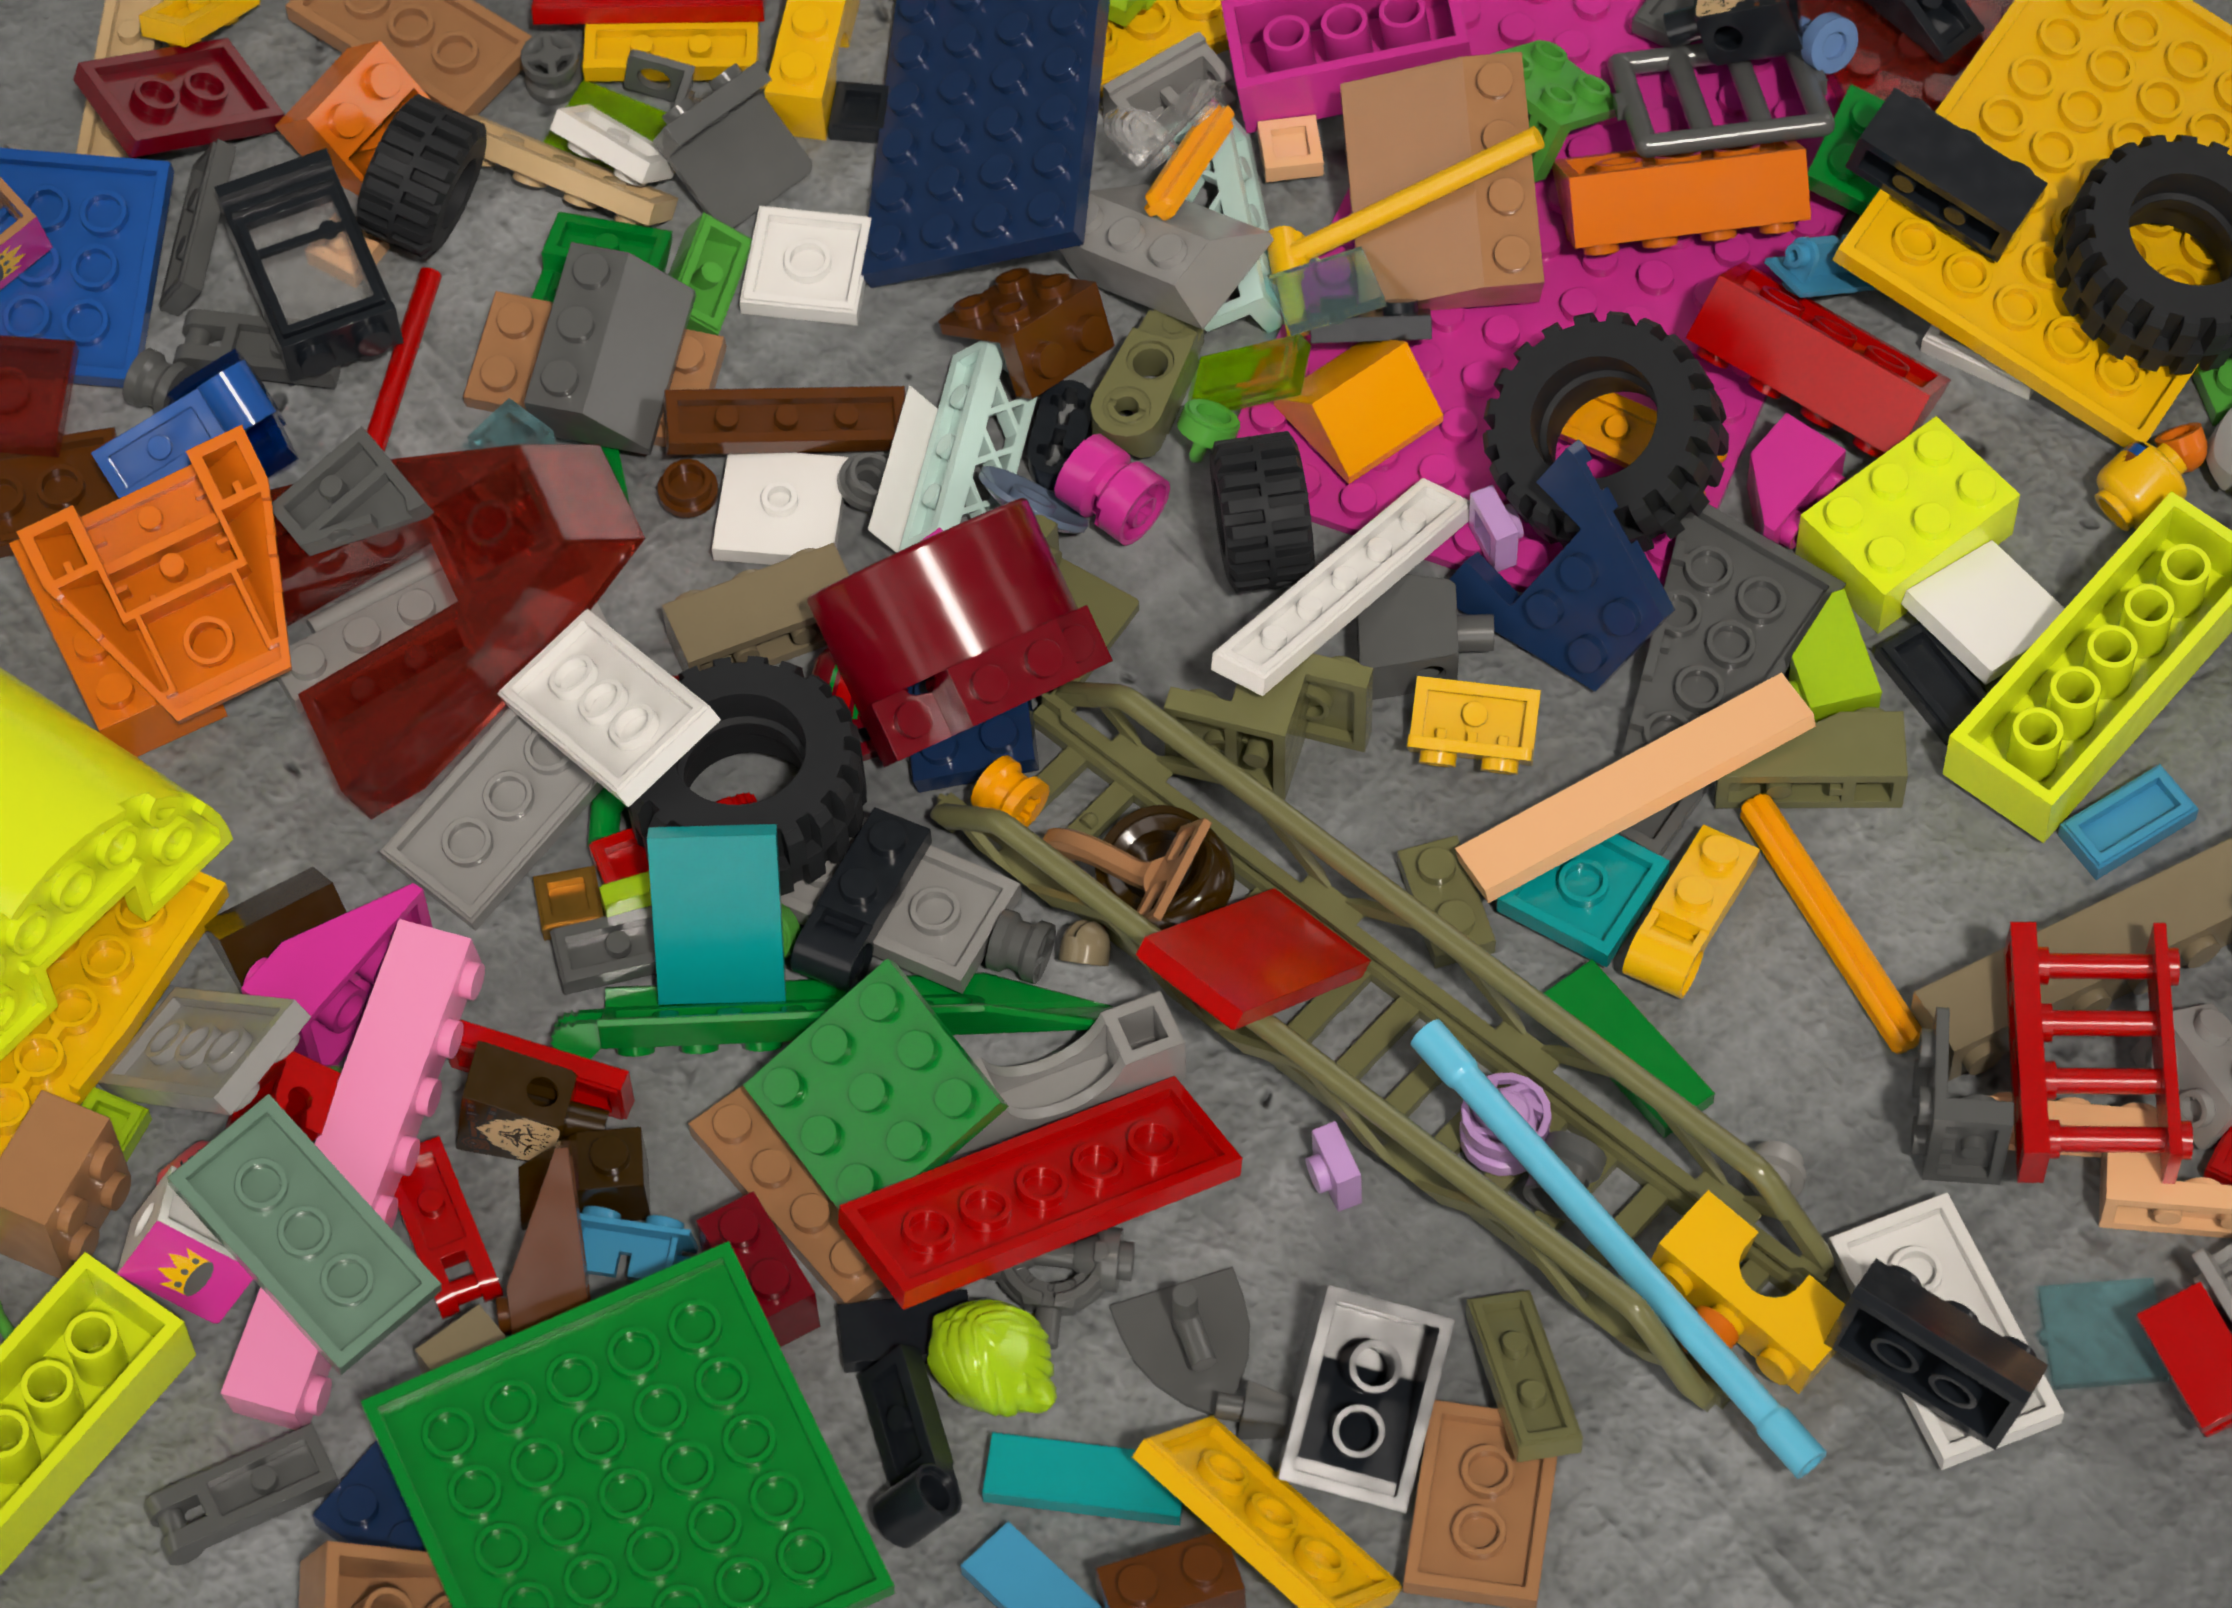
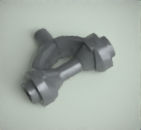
M1111 1227L1076 1243L1065 1245L986 1278L989 1281L999 1282L1012 1300L1022 1306L1025 1311L1035 1313V1318L1049 1336L1048 1343L1050 1348L1057 1349L1061 1315L1074 1316L1077 1311L1094 1303L1104 1292L1117 1293L1120 1280H1132L1135 1242L1123 1241V1228ZM1035 1265L1073 1269L1078 1274L1069 1281L1050 1284L1034 1277L1028 1269Z

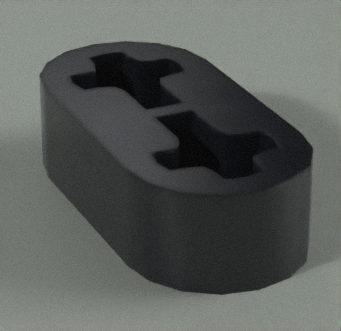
M1062 380L1046 390L1041 397L1028 444V471L1031 479L1036 484L1048 490H1055L1057 477L1064 463L1084 440L1092 436L1090 406L1093 394L1091 389L1084 383L1075 380ZM1066 404L1077 405V409H1073L1070 414L1068 425L1060 424L1059 412L1064 411ZM1055 445L1063 446L1064 458L1059 459L1057 466L1046 465V461L1052 458Z

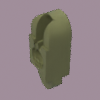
M1155 309L1154 311L1149 310L1139 328L1132 327L1093 395L1090 406L1092 435L1102 434L1132 456L1141 459L1154 456L1161 449L1167 434L1169 435L1198 369V356L1204 344V329ZM1151 375H1152V376H1158V377H1155V378H1145V376H1151ZM1127 410L1133 411L1132 416H1124Z

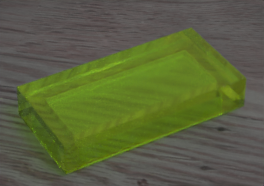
M1296 334L1201 356L1191 400L1206 399L1219 403L1229 410H1236L1301 395L1311 345L1301 334Z

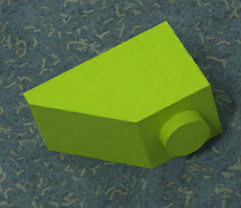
M1845 589L1832 592L1791 657L1788 681L1814 713L1815 723L1839 712H1854L1866 707H1880L1882 690Z

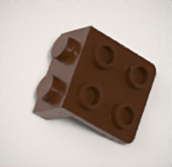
M1027 268L1008 270L997 276L995 279L996 284L987 290L958 300L953 306L954 310L938 321L943 335L1000 343L1016 397L1034 399L1115 346L1097 283L1095 281L1073 279L1065 273L1044 275L1030 273Z

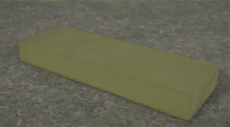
M1530 1290L1467 1299L1465 1316L1516 1462L1581 1453L1583 1436Z

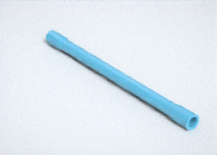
M1433 1020L1419 1030L1410 1043L1411 1047L1446 1086L1454 1089L1626 1283L1648 1302L1667 1329L1755 1426L1759 1437L1791 1473L1799 1479L1812 1471L1827 1454V1451L1788 1408L1780 1405L1485 1076L1479 1069L1475 1058L1441 1020Z

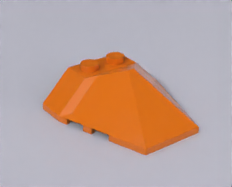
M242 425L187 450L186 453L192 463L191 465L80 517L72 505L17 531L44 589L179 724L292 670L270 481Z

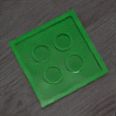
M888 958L743 1084L838 1210L841 1204L942 1166L1009 1107L900 967Z

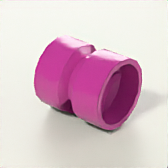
M1099 433L1084 440L1072 452L1057 477L1054 489L1055 497L1083 517L1087 518L1096 515L1094 524L1125 546L1136 542L1153 526L1167 503L1170 483L1142 462L1131 463L1129 453Z

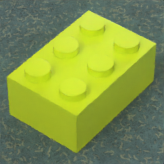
M1935 416L1800 515L1795 554L1846 583L1844 589L1852 610L1879 634L1908 612L1901 605L1906 590L1987 542L1993 540L1999 545L2011 536L2014 530L2020 494L1946 424Z

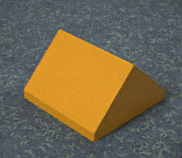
M1399 340L1359 342L1274 398V406L1348 484L1442 423L1444 416L1407 341Z

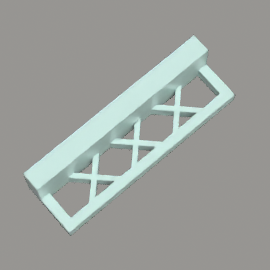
M1233 117L1231 119L1233 129L1185 200L1193 203L1201 187L1207 181L1217 185L1219 190L1209 209L1268 232L1269 227L1250 135L1246 133V130ZM1197 118L1162 133L1167 162ZM1267 249L1238 285L1240 297L1224 303L1204 329L1209 332L1247 315H1251L1267 333L1275 331L1285 324L1280 295L1273 286Z
M981 340L952 356L899 551L920 542L938 528L944 531L960 524L963 516L970 515V518H973L1001 506L992 495H990V499L982 501L972 478L975 467L983 464V466H993L1017 474L1037 397L1034 399L1017 397L1014 401H1008L999 379L1002 369L1009 373L1000 343ZM995 415L1006 438L1003 449L995 451L986 429L988 418Z

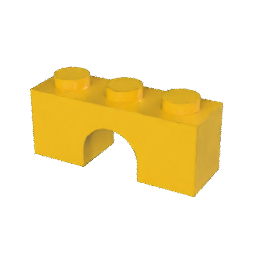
M787 0L768 74L772 80L765 87L764 94L766 100L794 137L827 140L836 88L839 47L849 48L860 0Z
M1707 1190L1659 1242L1651 1261L1695 1308L1697 1306H1707L1719 1312L1731 1322L1739 1334L1737 1343L1756 1358V1363L1765 1376L1779 1385L1787 1384L1796 1393L1800 1394L1837 1353V1351L1825 1345L1824 1342L1846 1304L1811 1275L1795 1291L1783 1297H1766L1752 1290L1744 1281L1739 1264L1747 1256L1758 1231Z

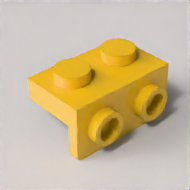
M1417 676L1407 749L1409 752L1420 753L1419 763L1424 765L1455 768L1457 757L1482 760L1481 771L1518 775L1519 765H1533L1541 690Z

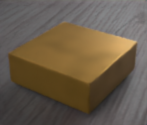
M595 865L533 876L544 941L552 940L550 931L553 928L604 917Z

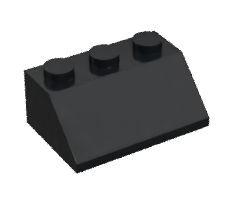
M1877 1258L1854 1289L1824 1342L1825 1345L1994 1450L1997 1449L2025 1407L2049 1366L2036 1358L2033 1349L2023 1341L2011 1336L2002 1337L1980 1323L1976 1314L1965 1305L1952 1300L1944 1301L1922 1287L1919 1279L1907 1269L1897 1265L1888 1266Z

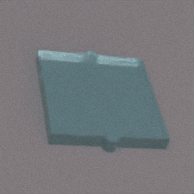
M1362 246L1322 259L1312 258L1309 260V263L1268 275L1270 286L1291 336L1332 323L1336 325L1342 324L1347 318L1387 306L1382 290Z
M2153 1278L2039 1286L2038 1297L2044 1328L2040 1334L2039 1343L2047 1347L2053 1390L2169 1381L2170 1375L2144 1330L2141 1329L2136 1321L2137 1313L2157 1304Z

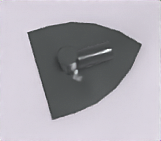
M1233 1267L1109 1305L1119 1335L1133 1362L1160 1390L1184 1406L1210 1416H1214L1218 1392L1236 1395L1249 1358L1250 1321L1244 1295Z

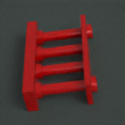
M2010 922L2004 948L2012 1102H2014L2017 1183H2044L2049 1159H2059L2060 1152L2160 1153L2162 1184H2175L2182 1160H2191L2193 1127L2190 1120H2181L2171 992V986H2178L2180 954L2178 947H2168L2166 923H2153L2146 953L2136 954L2049 953L2048 946H2038L2036 922ZM2049 979H2147L2149 1011L2053 1010L2051 1003H2041L2040 985H2048ZM2053 1036L2151 1037L2154 1068H2057L2055 1061H2045L2044 1042H2052ZM2057 1094L2156 1095L2158 1127L2060 1126L2059 1119L2048 1118L2047 1100H2055Z

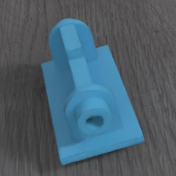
M1843 234L1841 240L1835 235L1798 237L1787 247L1785 256L1769 257L1764 262L1782 280L1785 289L1800 298H1813L1814 296L1843 293L1854 294L1856 292L1877 290L1832 261L1837 249L1848 234Z
M585 1206L582 1213H580L588 1274L616 1278L620 1255L631 1256L627 1278L628 1280L638 1281L691 1258L689 1256H682V1251L698 1253V1245L692 1231L684 1229V1223L677 1219L652 1215L646 1217L645 1223L621 1219V1214L617 1211L599 1206Z

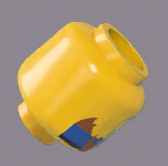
M2133 441L2098 473L2096 482L2099 492L2095 495V500L2105 515L2124 531H2128L2132 527L2137 529L2171 491L2183 499L2186 498L2187 488L2181 475L2187 471V467L2181 457L2165 443L2156 448L2145 441Z

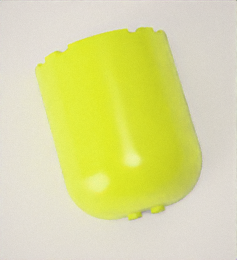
M1 667L0 1061L58 1007L46 969L124 896L128 909L144 921H149L233 841L228 825L222 816L210 805Z

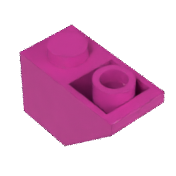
M1785 413L1751 452L1747 490L1755 531L1784 548L1794 549L1797 543L1800 515L1847 481L1846 477L1842 476L1846 450L1788 413Z

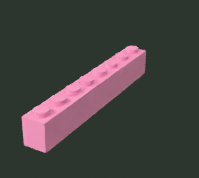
M399 919L339 1077L322 1135L316 1138L315 1141L317 1148L391 1229L398 1211V1199L394 1197L402 1175H411L416 1166L420 1152V1140L416 1137L424 1116L432 1117L437 1109L442 1091V1082L438 1079L445 1059H453L458 1052L464 1029L463 1022L459 1020L467 1000L474 1001L479 995L485 975V966L481 963L482 961L471 938ZM261 1287L222 1387L221 1395L234 1413L297 1430L309 1425L313 1415L320 1416L324 1412L332 1387V1381L328 1378L331 1365Z

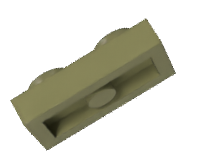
M1458 836L1397 851V865L1407 892L1490 954L1495 953L1496 940L1476 885L1457 858L1455 848L1461 845ZM1423 936L1435 969L1457 963L1455 959Z

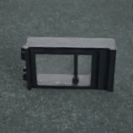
M327 148L214 187L224 224L290 382L308 376L322 375L333 367L364 356L381 354L392 346L404 343L395 305L391 301L333 167Z

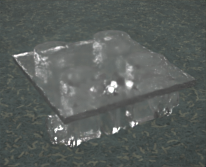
M1194 79L1157 118L1150 112L1142 109L1117 107L1110 110L1104 118L1103 129L1106 136L1123 152L1114 163L1119 167L1143 170L1147 165L1152 169L1160 166L1177 148L1178 144L1173 140L1188 123L1193 127L1198 126L1217 108L1219 101L1215 96L1225 84L1222 81Z

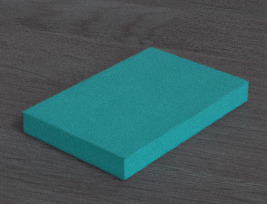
M777 824L648 827L647 847L659 1005L786 1001Z

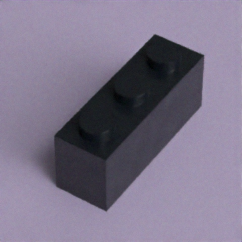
M1896 87L1859 137L1845 165L1853 173L1883 190L1996 263H1998L2022 228L2048 185L2046 181L2036 176L2025 164L2012 161L1985 144L1974 132L1961 129L1934 112L1923 100L1910 97Z

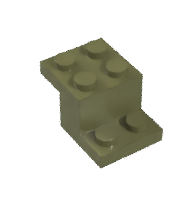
M1312 654L1264 696L1238 683L1231 701L1221 699L1216 694L1204 689L1188 691L1171 686L1164 704V711L1285 800L1305 738L1365 753L1372 733L1373 668L1363 666L1356 660L1345 656L1330 658ZM1165 743V756L1172 755L1185 758Z

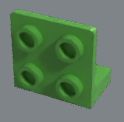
M1537 40L1492 53L1522 52L1529 128L1535 126L1544 140V148L1532 153L1535 182L1547 178L1569 131L1616 117L1613 107V94L1610 92L1608 84L1594 75L1586 74L1567 59V53L1560 46L1544 40Z

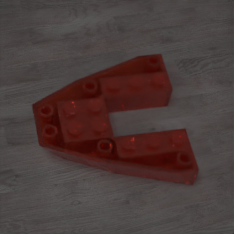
M517 444L391 459L432 508L434 513L426 519L309 556L299 546L274 515L287 626L430 543L458 600L456 603L298 694L341 792L371 820L425 789L506 706L497 694L499 690L581 613L587 609L591 611L646 539L600 445ZM293 484L271 489L272 502Z

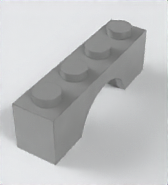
M1156 991L1101 1012L1092 1027L1082 1037L1065 1049L1044 1059L1018 1066H997L988 1063L982 1058L973 1060L1009 1107L946 1161V1164L1172 1076H1175L1179 1081L1186 1079L1185 1041L1161 991Z

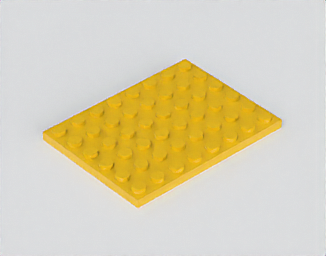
M2014 0L1935 111L1961 129L1974 132L1985 144L2012 161L2025 164L2036 176L2048 183L2032 213L1998 263L1881 189L1841 243L1832 261L2123 448L2133 441L2147 442L2193 372L2191 374H2171L2169 366L2162 365L2157 372L2137 367L2139 360L2125 355L2123 360H2120L2107 352L2110 346L2098 337L2093 341L2080 328L2084 322L2079 314L2071 316L2062 300L2067 287L2060 288L2056 283L2053 268L2058 260L2053 252L2055 239L2062 227L2061 222L2091 170L2101 159H2109L2114 149L2128 142H2135L2139 146L2143 137L2165 135L2167 142H2173L2177 134L2198 137L2197 144L2209 146L2214 141L2229 147L2227 154L2232 156V25L2192 0ZM2145 223L2129 227L2133 243L2140 255L2153 269L2165 277L2180 283L2198 286L2221 282L2220 273L2213 257L2190 234L2169 225Z

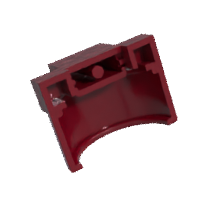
M1019 498L933 535L840 579L807 598L808 605L884 768L1113 661L1088 606L1077 607L1034 512L1025 498ZM927 679L926 688L929 693L911 695L905 690Z

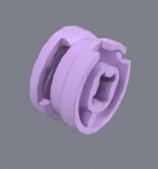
M1494 1073L1486 1076L1496 1088L1498 1085L1510 1084L1509 1087L1497 1089L1545 1141L1550 1133L1549 1127L1551 1126L1552 1117L1550 1101L1543 1089L1530 1078L1515 1073ZM1463 1100L1459 1134L1460 1146L1467 1159L1481 1171L1497 1176H1513L1525 1172L1526 1169Z

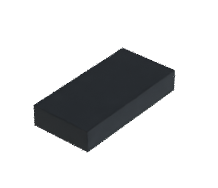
M1920 622L1876 646L1874 658L1947 747L1949 736L1988 692L1970 670Z
M967 1289L950 1291L904 1310L894 1298L837 1305L845 1373L866 1371L899 1345L920 1347L924 1364H928V1348L932 1336L934 1316L954 1306L968 1302Z

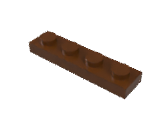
M904 386L665 390L663 413L667 455L890 451L905 401Z

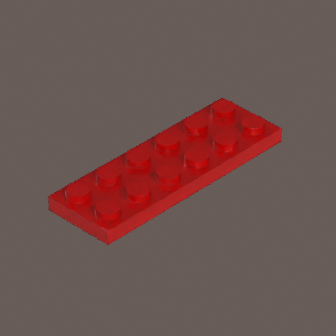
M1172 1076L839 1205L838 1224L904 1310L1241 1176L1243 1158L1175 1076Z

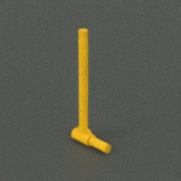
M1532 126L1307 236L1290 226H1278L1270 229L1268 232L1274 240L1267 248L1273 286L1280 295L1287 336L1290 338H1302L1310 332L1303 286L1306 283L1305 278L1312 268V259L1543 149L1544 140L1539 130Z

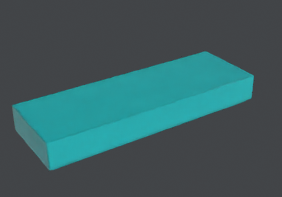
M992 1432L982 1492L983 1502L1175 1526H1181L1184 1505L1132 1458L1136 1451L1135 1449Z

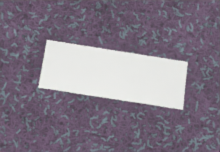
M910 385L868 526V530L896 553L899 552L938 408Z

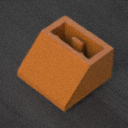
M379 40L347 48L275 127L301 156L327 148L342 187L359 196L373 154L395 114L417 94L428 99L430 98Z

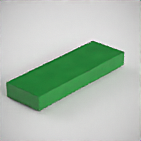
M1593 959L1544 992L1546 996L1699 1110L1704 1111L1714 1103L1715 1093ZM1609 1077L1663 1138L1673 1133L1653 1107L1617 1080Z

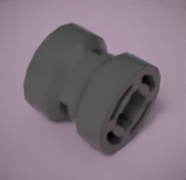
M1553 1131L1547 1135L1545 1143L1586 1188L1589 1187L1590 1183L1600 1179L1607 1163V1157L1604 1151L1596 1144L1582 1136L1565 1131ZM1529 1175L1523 1188L1525 1199L1536 1209L1547 1215L1571 1221L1535 1179Z

